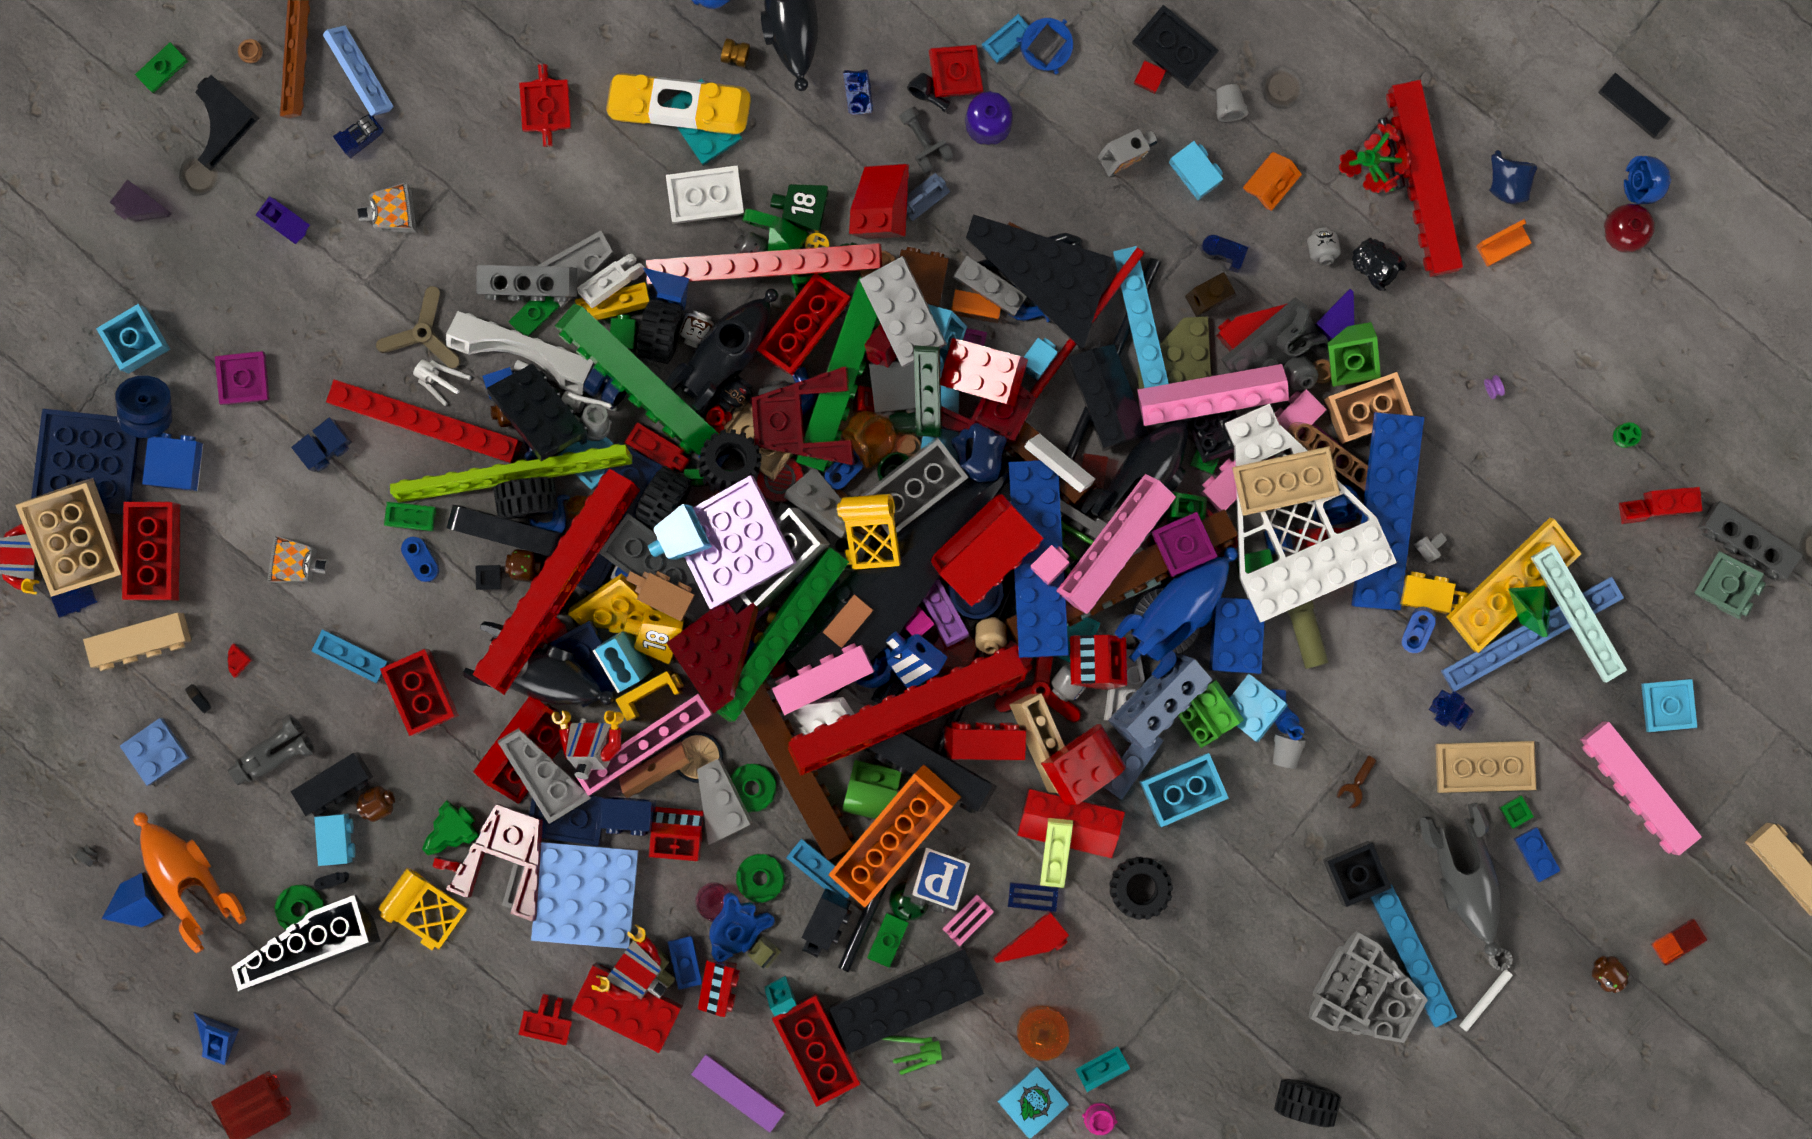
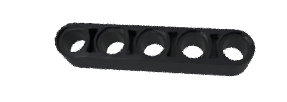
M454 504L452 505L447 529L546 556L553 554L560 538L565 535L553 530L512 519H502L497 517V515Z

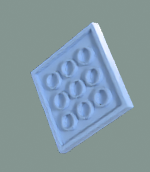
M541 842L536 921H533L531 941L627 949L631 941L627 933L628 931L631 933L639 850Z

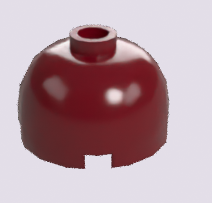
M1625 204L1615 208L1608 214L1604 222L1606 241L1612 248L1620 252L1627 253L1642 249L1650 242L1654 234L1655 222L1652 214L1639 204Z

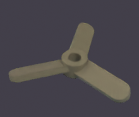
M430 286L425 290L418 323L413 329L377 341L376 348L380 353H387L409 345L422 343L449 368H456L460 365V357L451 348L446 347V344L432 330L440 296L437 287ZM425 329L427 331L426 336L420 337V331Z

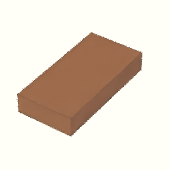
M854 594L823 633L842 648L873 612V609Z

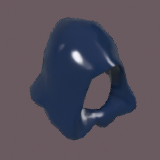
M1496 150L1495 154L1491 156L1493 182L1489 191L1496 198L1507 204L1515 205L1528 201L1537 165L1529 162L1502 158L1501 151Z
M979 423L972 424L969 429L964 428L960 435L955 436L951 440V444L958 455L959 466L965 470L970 478L977 482H990L998 479L1002 464V453L1007 438L995 434L992 430ZM968 438H973L972 452L966 449Z

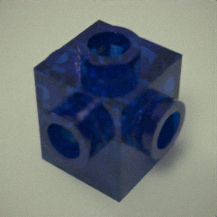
M1441 690L1428 709L1436 716L1434 720L1444 727H1447L1449 724L1459 731L1462 730L1474 712L1464 702L1465 698L1454 691L1450 694L1444 690Z

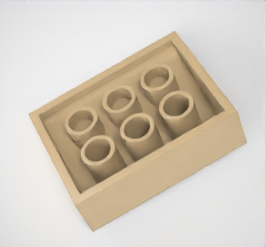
M93 478L68 485L15 505L51 597L122 574L123 556Z

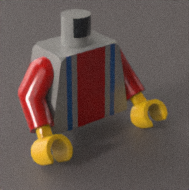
M19 524L7 531L3 538H0V574H2L3 580L14 588L22 590L24 593L36 595L37 592H34L33 587L35 583L39 584V581H42V572L24 526Z
M562 710V720L560 719L559 712H553L552 720L554 723L560 724L561 727L559 734L565 757L576 768L574 775L577 778L587 780L591 769H606L611 759L621 750L622 735L619 724L624 720V715L621 712L606 711L604 715L606 723H571L570 727H568V723L571 720V714L568 711Z
M637 924L635 926L638 928V933L635 936L629 931L627 933L634 941L629 945L607 978L597 975L596 978L601 980V985L599 987L591 986L593 990L603 992L616 1001L642 999L647 991L660 999L668 987L656 979L662 970L660 967L661 959L656 946L645 935V930Z

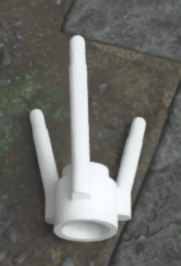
M422 359L415 367L413 375L419 378L418 383L423 385L444 406H447L448 403L429 383L436 381L456 394L459 393V390L440 378L438 370L467 380L472 379L470 375L440 365L433 360L428 362Z
M566 391L561 398L565 404H569L572 407L574 414L576 412L580 413L585 404H600L608 410H611L610 408L612 407L611 403L583 397L570 391Z

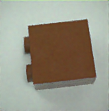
M907 247L906 250L901 249L900 257H905L927 304L940 307L949 258H944L945 254L939 252H930V255L920 253V249Z

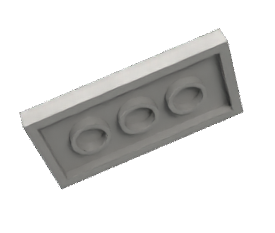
M902 256L859 279L902 367H906L914 362L915 345L940 348L947 345L905 257Z

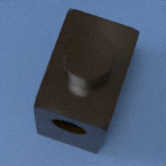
M1225 272L1193 288L1185 298L1195 316L1198 317L1237 295Z

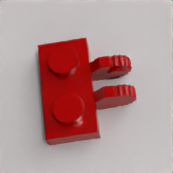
M543 994L538 1012L524 1010L518 1035L566 1046L573 1020L559 1017L563 1005V998L559 997L555 1001L553 1016L544 1014L549 1002V995Z

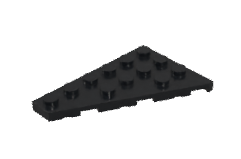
M973 214L966 240L998 268L1012 284L1027 296L1079 348L1084 349L1113 258Z

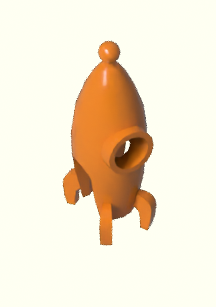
M139 812L134 816L133 822L135 825L141 826L140 844L145 869L161 897L182 920L179 924V932L183 940L195 953H199L204 947L198 936L204 933L181 900L183 892L193 885L202 886L224 917L227 918L231 914L239 925L247 920L243 907L233 893L221 892L216 880L209 871L211 865L193 839L186 842L171 831L148 823V816L143 812Z

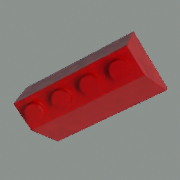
M814 274L756 350L780 370L793 375L852 298L820 275Z
M528 697L473 772L487 786L519 804L528 793V790L498 744V740L519 728L553 759L562 747L559 734L560 724H556L552 720L553 712L558 711L546 702Z
M1028 788L1017 836L1045 842L1048 818L1073 820L1070 849L1112 858L1125 812L1084 801L1078 805H1065L1059 795Z

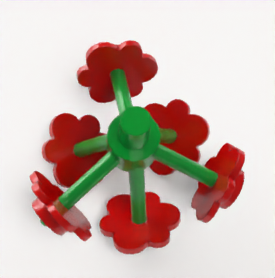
M1380 123L1377 126L1384 136L1381 138L1377 133L1372 134L1370 140L1364 142V146L1367 148L1364 152L1360 151L1356 156L1354 150H1347L1345 154L1340 155L1341 163L1339 164V170L1342 173H1346L1349 178L1361 173V163L1367 166L1370 173L1366 174L1363 187L1366 190L1371 189L1373 193L1377 192V194L1383 190L1385 193L1394 191V188L1398 185L1396 181L1400 178L1397 175L1389 180V173H1384L1383 169L1379 167L1381 162L1395 163V172H1399L1401 175L1405 173V170L1408 169L1411 163L1409 151L1404 146L1399 148L1395 157H1386L1391 153V148L1388 146V138L1396 142L1401 138L1397 135L1398 131L1394 126L1390 124L1384 126Z

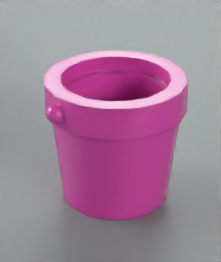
M1102 1102L1091 1104L1085 1113L1082 1114L1086 1128L1095 1135L1108 1134L1114 1128V1125L1117 1124L1113 1109Z

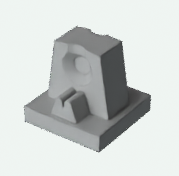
M1439 533L1431 540L1426 536L1413 545L1424 559L1430 563L1441 556L1438 548L1447 539L1442 533Z

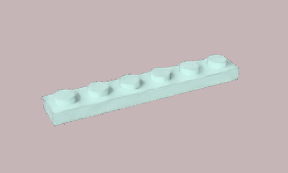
M1550 545L1531 557L1533 563L1602 681L1607 683L1627 671L1556 547Z

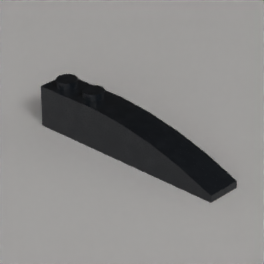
M353 895L311 911L305 915V918L288 927L285 932L278 937H274L261 949L254 951L231 968L238 991L322 964L381 941L374 918L358 896Z

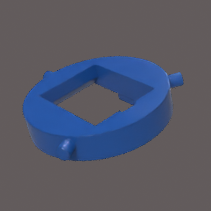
M1053 18L1036 20L1025 29L1021 38H1016V42H1020L1022 55L1030 66L1041 71L1053 70L1054 74H1058V68L1068 61L1073 49V39L1069 29L1065 26L1067 23L1065 19L1062 22ZM1046 24L1066 40L1047 65L1041 60L1036 59L1034 54L1027 49Z

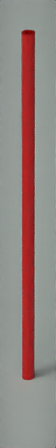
M1138 247L1100 296L1093 322L1144 255V252ZM1070 338L1031 389L1030 393L1036 399L1077 345Z

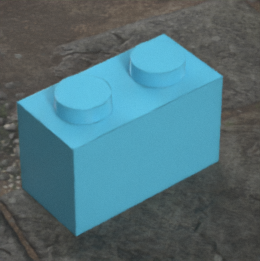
M1193 141L1170 159L1169 164L1194 197L1200 200L1221 184L1223 172L1216 163L1212 164L1209 161L1206 149L1201 144L1197 145Z
M1037 338L1024 356V358L1028 359L1025 372L1038 381L1058 353L1055 350L1056 345L1046 338L1043 341Z
M349 813L314 817L318 866L353 862L352 858L355 857L356 851L355 844L351 843L350 833H353L354 825L352 818L349 819Z

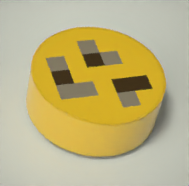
M813 233L805 241V249L829 247L827 237L821 233Z

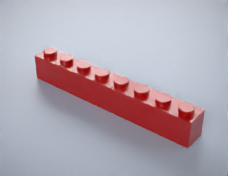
M1421 80L1392 85L1388 90V94H1386V101L1388 107L1392 108L1394 115L1391 118L1392 126L1397 129L1398 136L1401 138L1397 142V150L1404 146L1409 151L1411 157L1410 166L1405 170L1403 176L1408 178L1410 187H1407V194L1409 200L1413 201L1415 208L1412 215L1415 225L1418 224L1419 246L1424 248V269L1426 272L1429 271L1430 277L1457 272L1463 268Z
M333 379L326 403L509 464L516 462L522 446V442L517 439Z

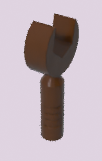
M1369 755L1354 778V784H1344L1337 791V798L1345 791L1352 792L1354 802L1348 808H1355L1362 801L1363 795L1359 786L1364 783L1377 761Z

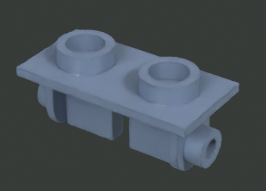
M936 173L907 195V215L912 221L950 193L941 176L938 177Z

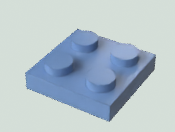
M163 718L157 719L120 745L146 786H150L190 758Z

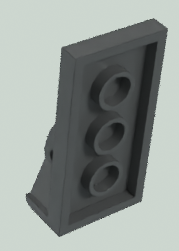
M1295 297L1221 360L1229 373L1279 364L1283 366L1292 357L1303 354L1311 346L1320 343L1327 344L1328 339L1318 331L1310 318L1309 307Z

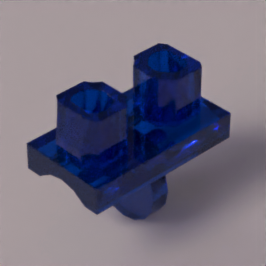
M844 70L843 76L848 113L851 115L872 113L873 103L868 70Z

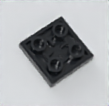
M1235 410L1194 417L1191 422L1187 423L1203 463L1234 452V445L1224 424L1238 418Z

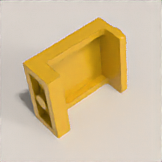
M666 671L615 699L626 721H633L640 717L634 705L635 702L668 684L674 695L682 694L681 687L684 685L679 675Z

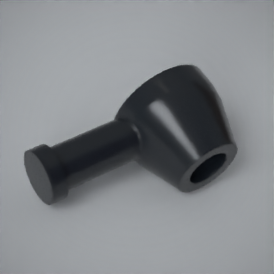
M920 73L910 81L907 90L914 97L920 100H928L939 107L941 111H946L951 102L941 97H935V93L932 92L933 79L929 75Z

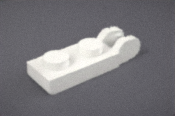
M628 254L619 261H614L577 287V291L588 305L594 308L631 282V280L639 278L643 274V268L645 267L640 263L634 265L637 258L633 254Z

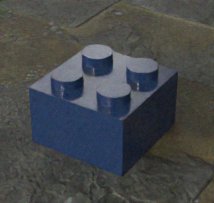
M621 797L602 798L600 828H605L606 833L621 834L623 830H631L630 835L645 836L652 829L656 800Z

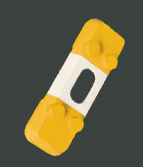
M619 73L611 80L606 110L608 115L616 121L640 124L650 123L702 129L708 132L739 134L744 131L747 125L751 96L748 90L741 86ZM664 89L687 91L692 95V103L686 109L662 107L658 104V95Z

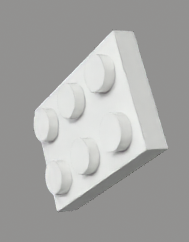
M738 166L666 175L672 224L744 215Z

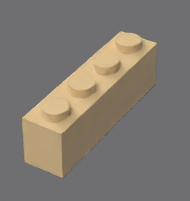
M174 613L86 638L83 641L90 667L99 668L100 671L114 668V663L123 661V664L138 661V656L145 654L147 658L162 654L161 650L170 648V651L185 648L184 643L191 642V637L184 613Z
M1042 693L1029 694L1009 705L1019 728L1026 730V744L1048 793H1058L1041 763L1065 746Z
M1765 823L1745 843L1805 911L1812 916V861L1808 862L1803 857L1804 851L1799 845L1788 840L1786 837L1788 833L1782 826Z

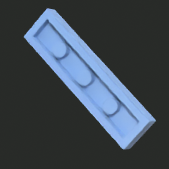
M346 25L327 29L323 36L369 114L375 116L389 112L394 106Z

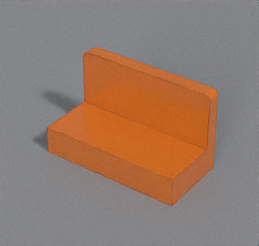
M1272 152L1244 185L1243 189L1256 196L1266 209L1272 211L1302 174L1292 160Z
M1525 219L1476 245L1487 267L1531 244L1523 228V225L1526 224Z
M955 289L951 311L957 316L998 323L1001 308L977 293Z

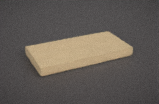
M1330 446L1232 467L1242 516L1340 495Z
M1534 741L1436 744L1437 792L1536 790Z

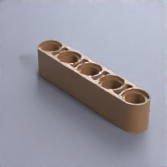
M1294 422L1289 426L1287 432L1307 451L1317 449V445L1321 441L1324 443V447L1330 446L1335 473L1365 494L1368 470L1366 464L1308 423ZM1303 427L1305 429V436L1299 439L1298 431ZM1342 455L1343 462L1337 467L1336 458ZM1360 468L1362 475L1359 480H1356L1354 475L1356 470Z

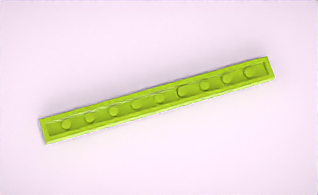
M614 444L608 448H590L578 453L566 452L563 455L549 457L543 461L539 459L530 461L519 460L512 464H495L488 468H471L464 472H447L445 475L424 476L422 479L416 480L404 479L398 483L390 484V493L400 503L490 488L499 483L531 477L551 478L633 464L632 454L626 445Z

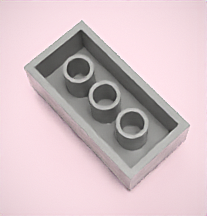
M936 437L861 496L892 494L895 505L894 520L897 533L966 480L968 476L939 438ZM880 524L889 535L888 524Z
M788 508L776 520L797 563L740 594L739 596L747 606L754 602L759 609L758 611H763L830 545L799 508Z

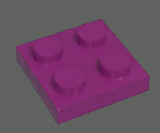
M265 352L215 356L220 405L270 400Z
M1197 512L1151 532L1171 577L1217 558V554Z

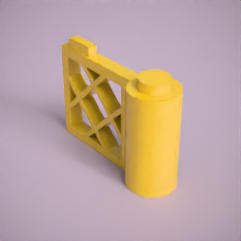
M892 494L843 497L841 502L837 504V513L839 517H842L846 526L849 549L845 550L846 559L849 561L847 565L852 564V569L900 566L901 559L894 520L895 505ZM879 524H888L890 534L886 539L874 531ZM854 526H861L868 532L862 541L854 535ZM870 535L882 543L876 552L864 543ZM884 545L893 552L894 560H885L878 554ZM860 548H863L872 556L868 562H858L857 551Z
M406 868L378 909L381 911L380 916L389 923H392L393 920L399 922L423 938L420 943L433 950L434 947L440 949L468 908L428 882L416 871ZM428 889L437 894L438 904L424 906L423 895ZM441 898L447 902L441 903ZM420 901L421 907L415 908ZM453 905L460 910L455 918L444 920L443 906ZM439 907L441 921L427 923L425 910ZM422 911L424 924L414 926L406 919L411 912ZM446 923H451L450 926H449V927L447 928V930H446V925H445V924H446ZM442 924L444 934L437 941L429 935L428 927ZM425 927V932H423L419 928Z

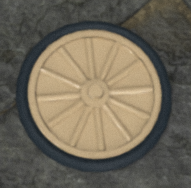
M690 732L677 741V743L681 742L685 746L689 763L676 771L687 781L699 783L698 768L719 758L723 762V751L720 743L714 736L706 732Z

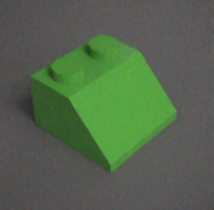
M1372 322L1347 326L1328 342L1333 387L1381 378L1378 340Z

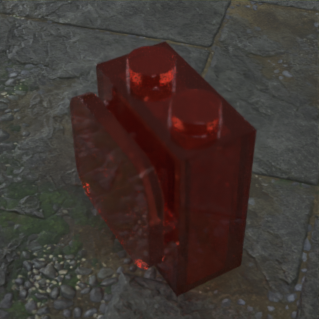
M270 1070L211 1101L229 1139H247L291 1115V1104L286 1096H282L279 1090V1080L274 1074H271Z

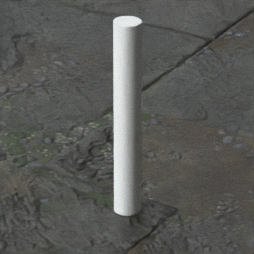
M1504 970L1461 1022L1459 1026L1467 1032L1510 980L1513 975L1508 970Z

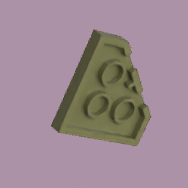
M1208 317L1183 318L1160 343L1169 384L1211 377ZM1138 367V389H1143V380L1140 367Z

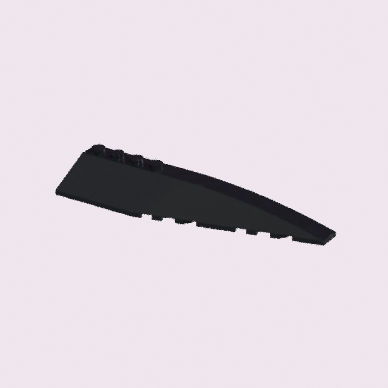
M1002 458L998 479L990 482H977L968 476L961 484L897 532L901 559L900 566L856 569L819 603L783 655L797 670L810 664L812 668L821 665L820 659L832 653L834 657L843 654V648L853 643L857 647L863 646L871 663L889 647L886 643L887 638L894 632L901 636L905 630L903 628L910 618L914 617L918 611L917 607L923 598L928 597L932 591L930 588L935 581L941 578L931 563L933 555L993 497L997 496L1009 480V465ZM884 545L878 554L885 560H894L893 552ZM855 594L872 608L873 612L841 648L825 635L823 631ZM846 686L823 696V699L834 698Z

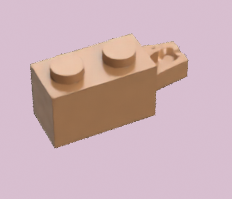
M631 571L629 572L626 580L637 585L635 592L639 593L637 600L679 621H683L695 597L694 594L690 593L691 587L681 582L676 586L668 582L669 576L659 571L655 575L644 571L642 577Z

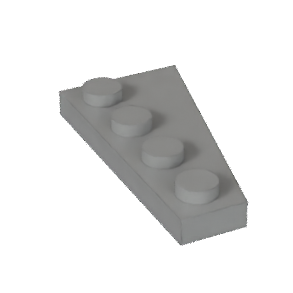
M518 728L498 740V744L549 824L591 799V796H588L585 790L521 729Z

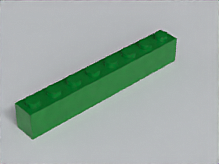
M859 279L827 372L846 366L848 368L849 391L819 393L804 436L805 443L840 440L842 431L838 430L841 420L846 422L850 408L846 407L848 399H854L858 385L854 384L856 376H862L866 362L862 361L866 352L864 344L870 338L873 328L876 329L880 324ZM798 455L796 459L797 463L820 471H824L825 466L830 467L832 461Z
M573 304L555 325L560 331L559 336L566 343L576 345L578 347L576 352L587 361L590 358L595 363L594 369L604 377L608 375L613 379L611 384L620 392L626 391L630 395L628 400L638 408L642 406L647 411L645 415L655 424L659 422L664 426L662 431L671 439L676 437L680 441L679 447L686 453L690 454L693 452L700 455L704 442L707 439L710 440L712 434H718L582 306Z
M826 548L817 557L745 657L734 699L717 711L727 721H736L849 563L832 548Z

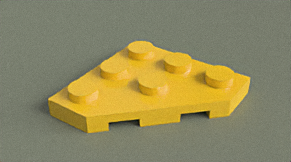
M621 573L570 607L568 615L580 625L592 620L597 628L609 629V632L620 633L624 629L627 617L641 621L646 609H657L637 600L639 593L635 592L636 586L627 581L626 577Z

